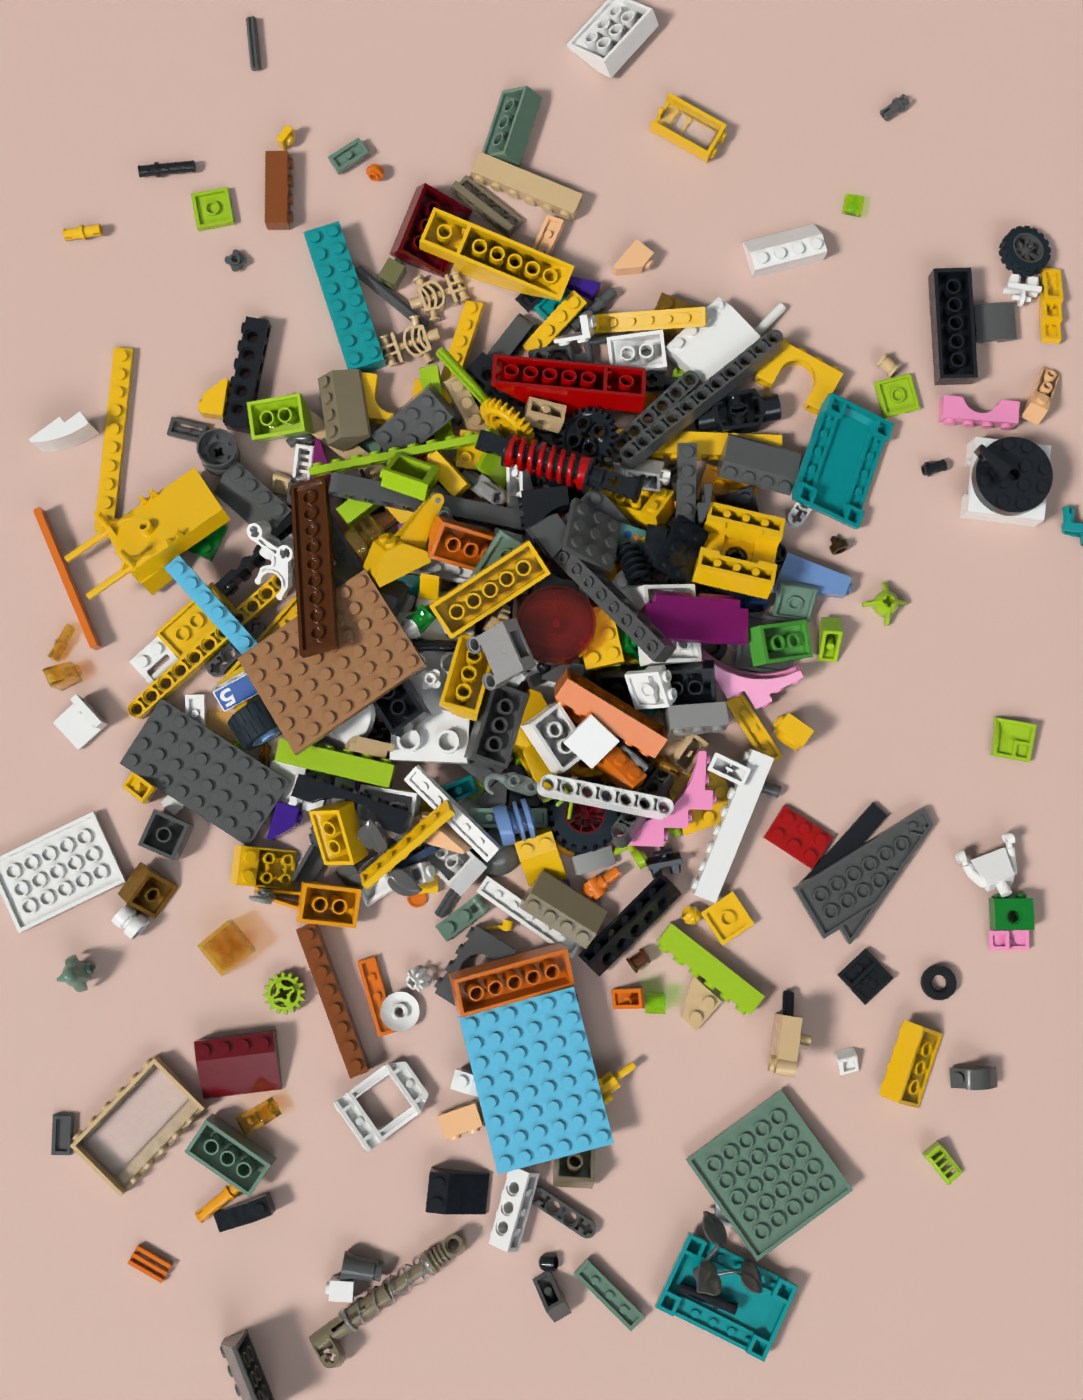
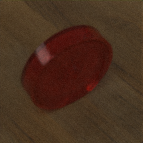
M551 585L534 591L524 600L517 614L518 624L532 656L541 663L556 666L572 663L581 658L593 643L596 631V617L593 607L584 595L570 587Z

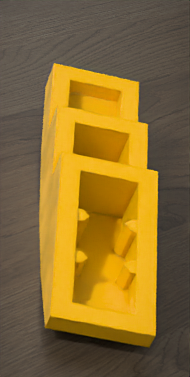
M1043 268L1040 278V286H1042L1039 303L1041 343L1060 344L1062 340L1060 324L1063 320L1061 303L1064 300L1061 269Z

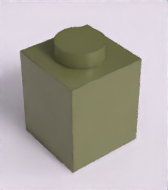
M389 257L378 275L379 281L386 287L397 291L407 273L405 264L399 259L395 258L393 260Z

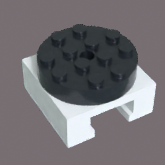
M974 437L967 444L965 466L970 467L968 494L962 495L960 518L1032 527L1043 522L1045 519L1046 498L1053 481V471L1050 463L1051 446L1035 444L1030 440L1020 437H1006L1002 439ZM983 444L1012 466L1010 472L1016 480H1011L1007 474L998 483L974 453L975 449Z

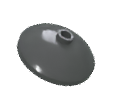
M483 828L502 848L488 862L473 848L470 849L487 866L482 874L491 877L508 874L520 862L515 845L503 847L498 828Z

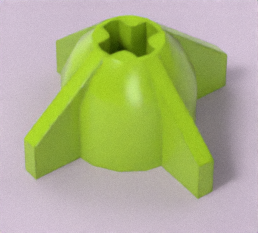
M882 582V592L877 594L873 601L862 603V607H873L876 614L884 617V626L889 625L890 615L895 613L899 606L907 605V601L899 600L895 593L889 591L887 582Z

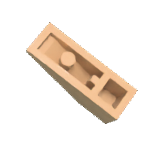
M425 811L414 817L413 828L431 812ZM447 822L439 827L435 834L430 835L423 841V843L461 854L472 849Z

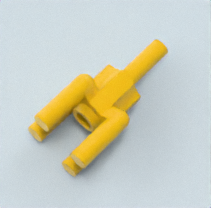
M632 1061L614 1075L610 1070L601 1077L597 1075L604 1106L613 1100L612 1093L621 1087L618 1081L637 1068Z

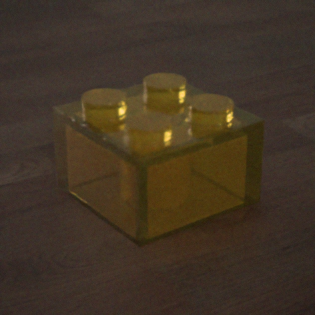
M233 920L226 921L197 945L221 976L227 975L256 950Z

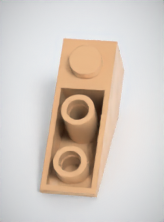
M1044 366L1042 367L1026 401L1021 418L1036 425L1040 423L1049 410L1060 377L1059 373Z

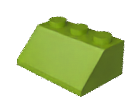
M301 393L247 402L251 438L253 441L265 442L313 433L311 414Z

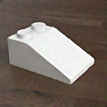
M663 329L607 337L610 365L646 368V372L652 370L657 373L668 372Z
M441 848L437 852L423 858L424 862L430 861V865L434 866L436 874L460 896L487 868L470 850L461 854Z

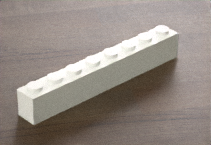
M750 748L748 752H744L741 762H743V765L751 768V771L743 787L735 783L734 787H731L728 791V802L726 806L723 805L720 811L719 824L716 823L713 828V839L707 843L705 848L707 854L705 859L700 861L698 876L693 878L690 886L692 888L691 892L694 895L716 903L773 763V757Z

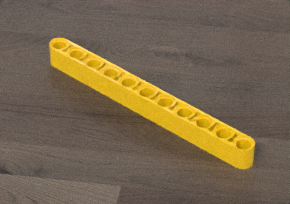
M276 574L232 612L236 618L243 616L244 620L241 624L244 627L253 619L259 618L278 601L276 595L280 592L281 586H278L280 579ZM269 590L272 591L271 598L264 599V593ZM257 603L258 609L251 612L249 609L251 604ZM216 626L130 702L127 708L129 715L137 719L146 718L153 712L161 698L165 700L169 698L230 641L226 637L221 636V631ZM210 641H214V648L207 650V644ZM200 654L199 662L193 663V656ZM185 667V668H186L185 674L182 675V676H179V675H178V670H179V668ZM170 679L171 686L165 689L164 682ZM156 692V700L150 702V694ZM141 705L142 712L136 715L135 708Z

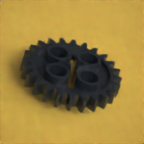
M587 406L584 412L579 408V414L576 415L572 412V419L566 417L568 423L563 424L562 427L565 429L559 432L563 437L558 439L562 443L558 448L560 450L563 448L567 449V456H570L575 451L577 453L576 459L580 460L582 455L596 457V464L599 461L605 464L604 458H611L608 453L615 452L612 446L618 445V442L614 440L619 437L615 432L618 430V427L614 425L615 420L611 418V415L605 413L603 409L598 411L596 407H593L591 411ZM588 422L586 428L582 429L583 425ZM603 430V434L598 436V433ZM579 439L577 445L573 446L574 442ZM594 447V451L589 454V450Z

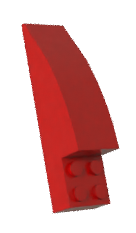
M493 354L491 386L525 404L530 396L567 405L565 417L570 419L573 418L572 412L576 415L579 414V408L585 412L587 406L591 411L593 407H596L598 411L600 409L642 413L646 394V368Z

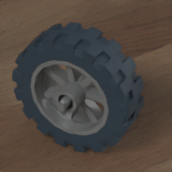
M1017 226L1002 239L999 248H1001L999 256L1002 257V263H1005L1006 268L1013 271V274H1019L1021 277H1031L1038 274L1048 264L1051 255H1049L1051 247L1048 246L1049 241L1045 240L1044 235L1037 232V229H1031L1030 226Z

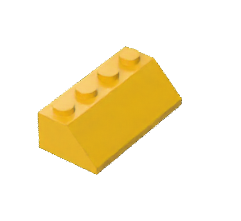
M460 633L439 705L458 717L477 721L486 690L482 678L485 673L491 672V667L484 651L473 654L468 650L467 639L473 635Z
M904 1020L900 1026L899 1036L893 1047V1054L887 1065V1072L884 1081L881 1083L879 1095L897 1103L919 1109L943 1033Z

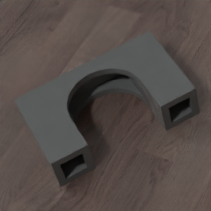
M478 925L475 928H470L465 936L469 939L465 945L460 944L455 952L458 955L454 962L450 960L445 968L447 974L444 979L440 977L434 986L437 988L435 993L454 1006L455 1001L448 973L459 971L464 960L475 954H483L493 960L513 956L516 952L515 948Z

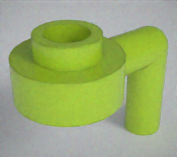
M628 845L624 848L615 847L612 849L614 857L628 849L640 870L647 866L646 861H648V858L643 850L639 852L635 846Z

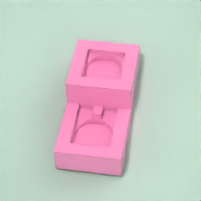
M989 930V950H1030L1029 930Z

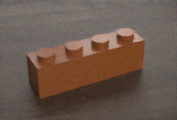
M265 151V224L268 230H290V223H293V212L290 211V205H293V194H290V187L294 186L293 176H291L294 162L293 158H290L288 151Z

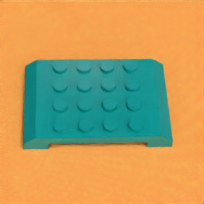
M834 393L828 394L821 404L794 483L792 500L846 526L859 529L865 512L862 510L883 444L889 441L894 423Z
M688 1232L658 1297L655 1308L673 1317L675 1315L765 1362L798 1286L790 1280L752 1262L757 1267L762 1279L763 1292L760 1294L752 1293L744 1287L741 1282L740 1273L719 1276L722 1283L720 1293L722 1297L739 1303L735 1315L721 1309L715 1310L711 1305L678 1293V1288L681 1280L697 1286V1281L693 1276V1268L697 1267L702 1262V1259L706 1258L715 1247V1244L711 1243L708 1239ZM720 1246L709 1259V1262H713L716 1265L717 1272L741 1269V1263L748 1259Z

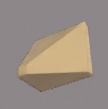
M279 471L274 472L270 491L287 496L288 483L291 482L292 478Z

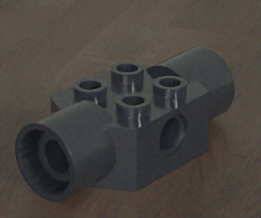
M755 388L730 392L695 420L697 432L716 430L719 433H748L758 431L761 423L781 420L780 399L778 394L760 396Z

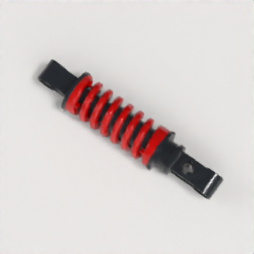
M480 430L475 449L501 456L502 467L514 468L517 465L519 471L527 469L528 474L532 475L536 472L540 478L546 475L549 481H553L555 478L559 484H563L566 481L568 487H573L576 484L577 489L584 493L588 488L595 489L596 492L604 489L632 500H639L644 481L608 471V466L596 464V457L582 455L579 460L576 459L577 453L575 451L570 456L566 455L567 449L565 448L561 450V453H557V446L553 445L551 450L547 449L548 444L546 442L541 444L540 450L536 449L537 439H533L530 446H526L528 437L523 436L519 440L518 434L515 431H511L508 437L504 438L489 431ZM617 478L619 485L612 487L610 481H614Z

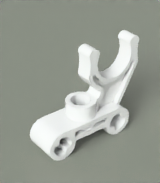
M265 520L251 523L247 527L248 537L261 546L260 555L271 560V564L260 568L258 576L254 581L259 585L265 582L268 573L276 574L281 581V590L276 595V598L278 600L285 599L293 586V542L285 544L271 534V525Z

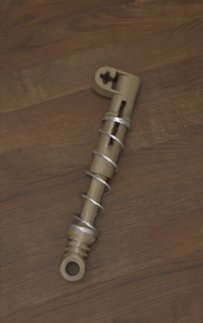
M456 1234L448 1235L433 1250H425L420 1253L419 1263L414 1267L410 1264H405L401 1276L389 1275L388 1285L383 1283L380 1286H374L371 1293L365 1297L357 1298V1303L350 1308H343L336 1318L310 1335V1343L322 1365L326 1368L341 1366L345 1361V1352L338 1340L348 1333L353 1334L356 1332L359 1325L363 1324L365 1326L364 1322L376 1313L380 1314V1310L390 1303H396L394 1296L403 1289L407 1288L411 1292L409 1285L420 1277L427 1281L425 1276L427 1272L435 1276L442 1265H445L446 1262H449L450 1259L455 1258L457 1255L463 1254L467 1244L463 1236ZM457 1239L459 1247L454 1251L451 1248V1242ZM406 1266L412 1267L411 1269L405 1272ZM390 1277L396 1278L391 1283L389 1282ZM333 1345V1348L329 1350L330 1353H324V1350ZM332 1353H335V1355H336V1356L333 1358L334 1361H331V1359H330V1358L332 1357Z

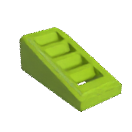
M937 1141L922 1153L947 1185L951 1184L963 1173ZM940 1151L941 1154L933 1160L932 1157ZM943 1157L946 1158V1160H944L940 1165L936 1164ZM950 1163L951 1165L942 1172L941 1169ZM954 1168L956 1172L947 1178L945 1175Z

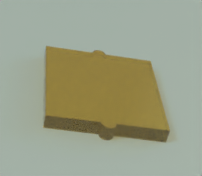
M208 709L206 727L231 743L233 742L234 733L228 725V720L232 714H228L226 711L220 712Z

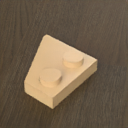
M693 976L681 1018L697 1031L722 1001Z

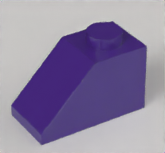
M277 802L267 840L274 841L296 828L298 823L301 824L304 815L301 812L302 808Z

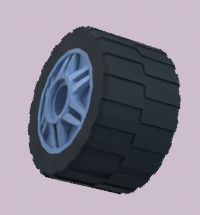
M261 697L243 706L228 720L229 727L246 751L256 749L282 734Z

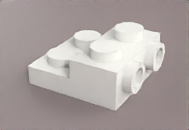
M665 665L648 666L645 670L627 671L624 674L635 710L666 708L675 702L677 691L671 686L672 675L669 670H666Z

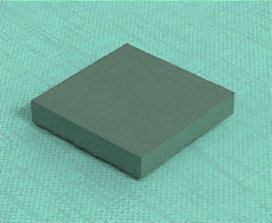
M780 581L772 616L794 620L806 619L807 622H810L818 586Z

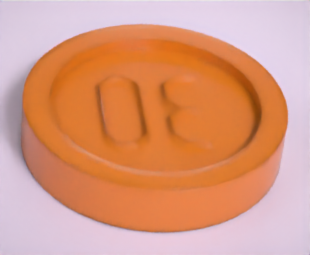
M426 893L407 896L408 903L415 908L423 906L427 899Z

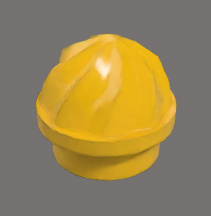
M688 905L682 911L681 918L684 920V923L694 925L700 921L701 913L697 907Z

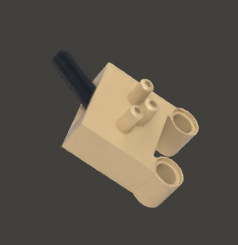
M791 990L783 991L782 1014L775 1013L768 1060V1072L787 1077L796 1076L799 1048L808 1049L812 1042V1036L801 1034L803 1018L794 1016V992H791Z

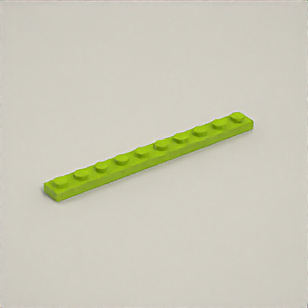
M494 428L484 429L500 436L499 430H494ZM468 432L463 434L464 437L448 436L445 437L444 441L438 442L437 439L426 441L424 445L413 443L407 445V448L404 449L393 447L388 449L389 452L373 451L369 453V456L362 457L361 454L350 456L349 460L344 461L343 458L331 460L332 463L329 464L317 462L312 464L313 467H308L311 478L384 464L388 462L389 458H393L397 452L414 458L428 455L436 450L444 452L474 446L477 443L479 434Z

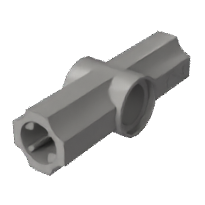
M471 469L463 470L461 474L470 482V490L478 497L486 499L493 505L501 504L504 501L505 492L483 474L479 475Z

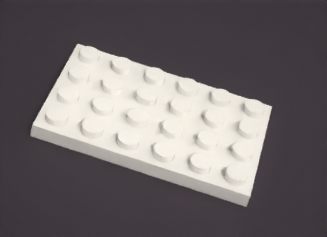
M91 812L0 856V893L18 933H22L127 881L96 812Z

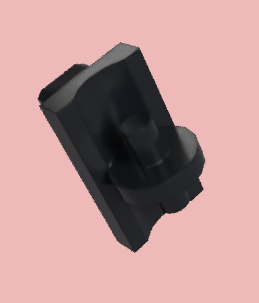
M659 847L660 851L653 852L654 857H650L646 861L648 870H650L653 878L662 873V868L669 867L670 874L681 873V864H683L680 852L673 853L672 848L664 849V847Z

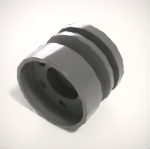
M212 428L205 431L199 437L197 453L204 468L210 474L222 476L235 461L240 463L238 445L234 436L227 430Z

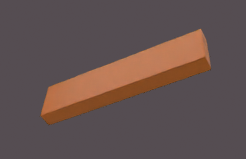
M377 956L357 961L378 1037L397 1032L389 1029L381 1019V1005L388 995Z

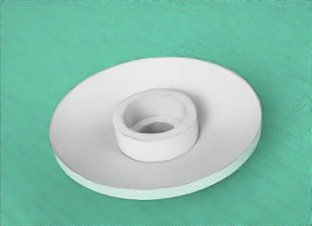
M395 992L387 996L380 1010L383 1023L389 1029L398 1032L412 1028L416 1024L420 1013L418 1002L412 995L406 992ZM397 1008L402 1009V1014L399 1016L396 1014Z

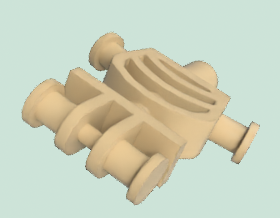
M454 271L450 274L454 282H450L448 274L444 275L448 286L446 289H443L434 280L425 282L423 275L417 276L413 281L418 284L416 288L418 297L408 300L411 309L416 310L423 307L425 314H430L429 322L436 323L440 321L437 313L445 309L446 296L451 295L455 307L459 306L456 296H460L461 304L465 303L466 300L470 301L471 298L466 293L468 291L467 287H462L465 282L460 278L461 272ZM442 298V303L438 306L437 299ZM432 301H434V307H431Z
M420 315L409 316L412 326L404 330L403 342L397 343L394 332L390 333L393 343H389L388 334L378 337V340L380 339L382 343L381 350L385 349L387 353L384 355V358H387L389 363L387 366L390 367L398 364L394 358L395 354L398 355L400 363L404 362L401 354L403 349H406L414 357L423 356L426 361L425 365L435 360L429 351L432 350L430 342L441 339L438 329L426 331L424 325L419 324ZM418 328V336L414 338L415 329ZM411 330V339L406 340L407 333ZM417 344H421L425 350H420ZM394 346L396 351L391 352L389 347ZM414 346L419 353H413L409 348Z

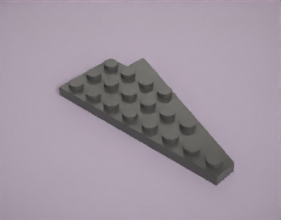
M924 808L918 809L793 887L797 897L823 939L840 930L848 944L854 941L934 825Z

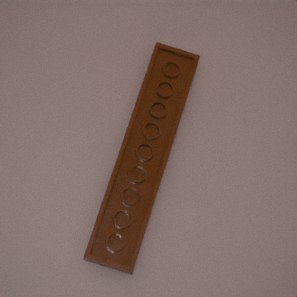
M325 475L290 486L299 655L302 658L339 648L328 478Z

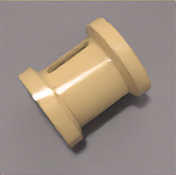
M886 353L875 366L882 368L890 378L901 365L899 363L896 364L888 357L889 354Z

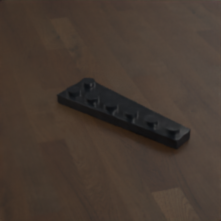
M292 513L271 532L280 541L292 533ZM258 544L254 548L252 556H245L240 561L238 569H231L214 586L227 597L235 594L242 581H247L252 576L251 572L256 567L259 568L265 563V558L259 553L261 546Z

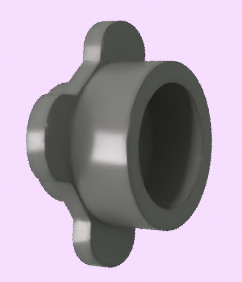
M236 249L233 250L230 256L225 257V263L230 265L232 271L237 272L247 264V259L242 257L240 251Z

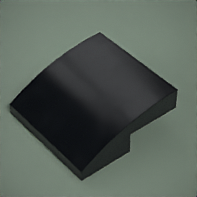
M866 948L837 974L864 1005H867L894 979Z

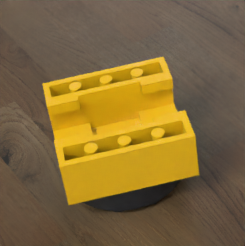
M711 501L703 523V529L708 531L709 535L704 546L700 548L695 562L692 582L705 585L715 594L732 595L736 599H744L751 596L768 599L775 582L778 565L775 564L778 545L783 537L786 519Z

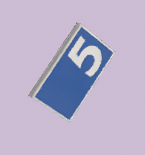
M245 670L213 687L212 691L224 712L258 694Z

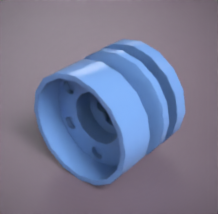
M525 798L520 799L522 807L518 809L516 801H512V811H508L505 803L492 807L503 847L516 844L515 834L518 833L523 841H526V831H528L531 839L536 838L534 817Z

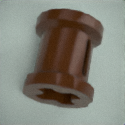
M642 948L633 957L626 959L635 973L646 963H651L650 958Z

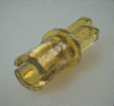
M69 624L65 625L59 638H55L56 642L47 655L48 657L59 662L66 647H69L68 642L75 632V627Z

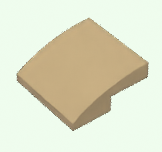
M353 736L347 741L344 749L386 759L387 751L393 752L394 744Z

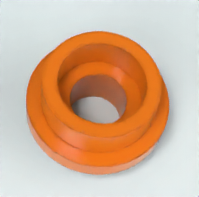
M371 164L367 167L366 174L372 181H382L384 169L378 164Z

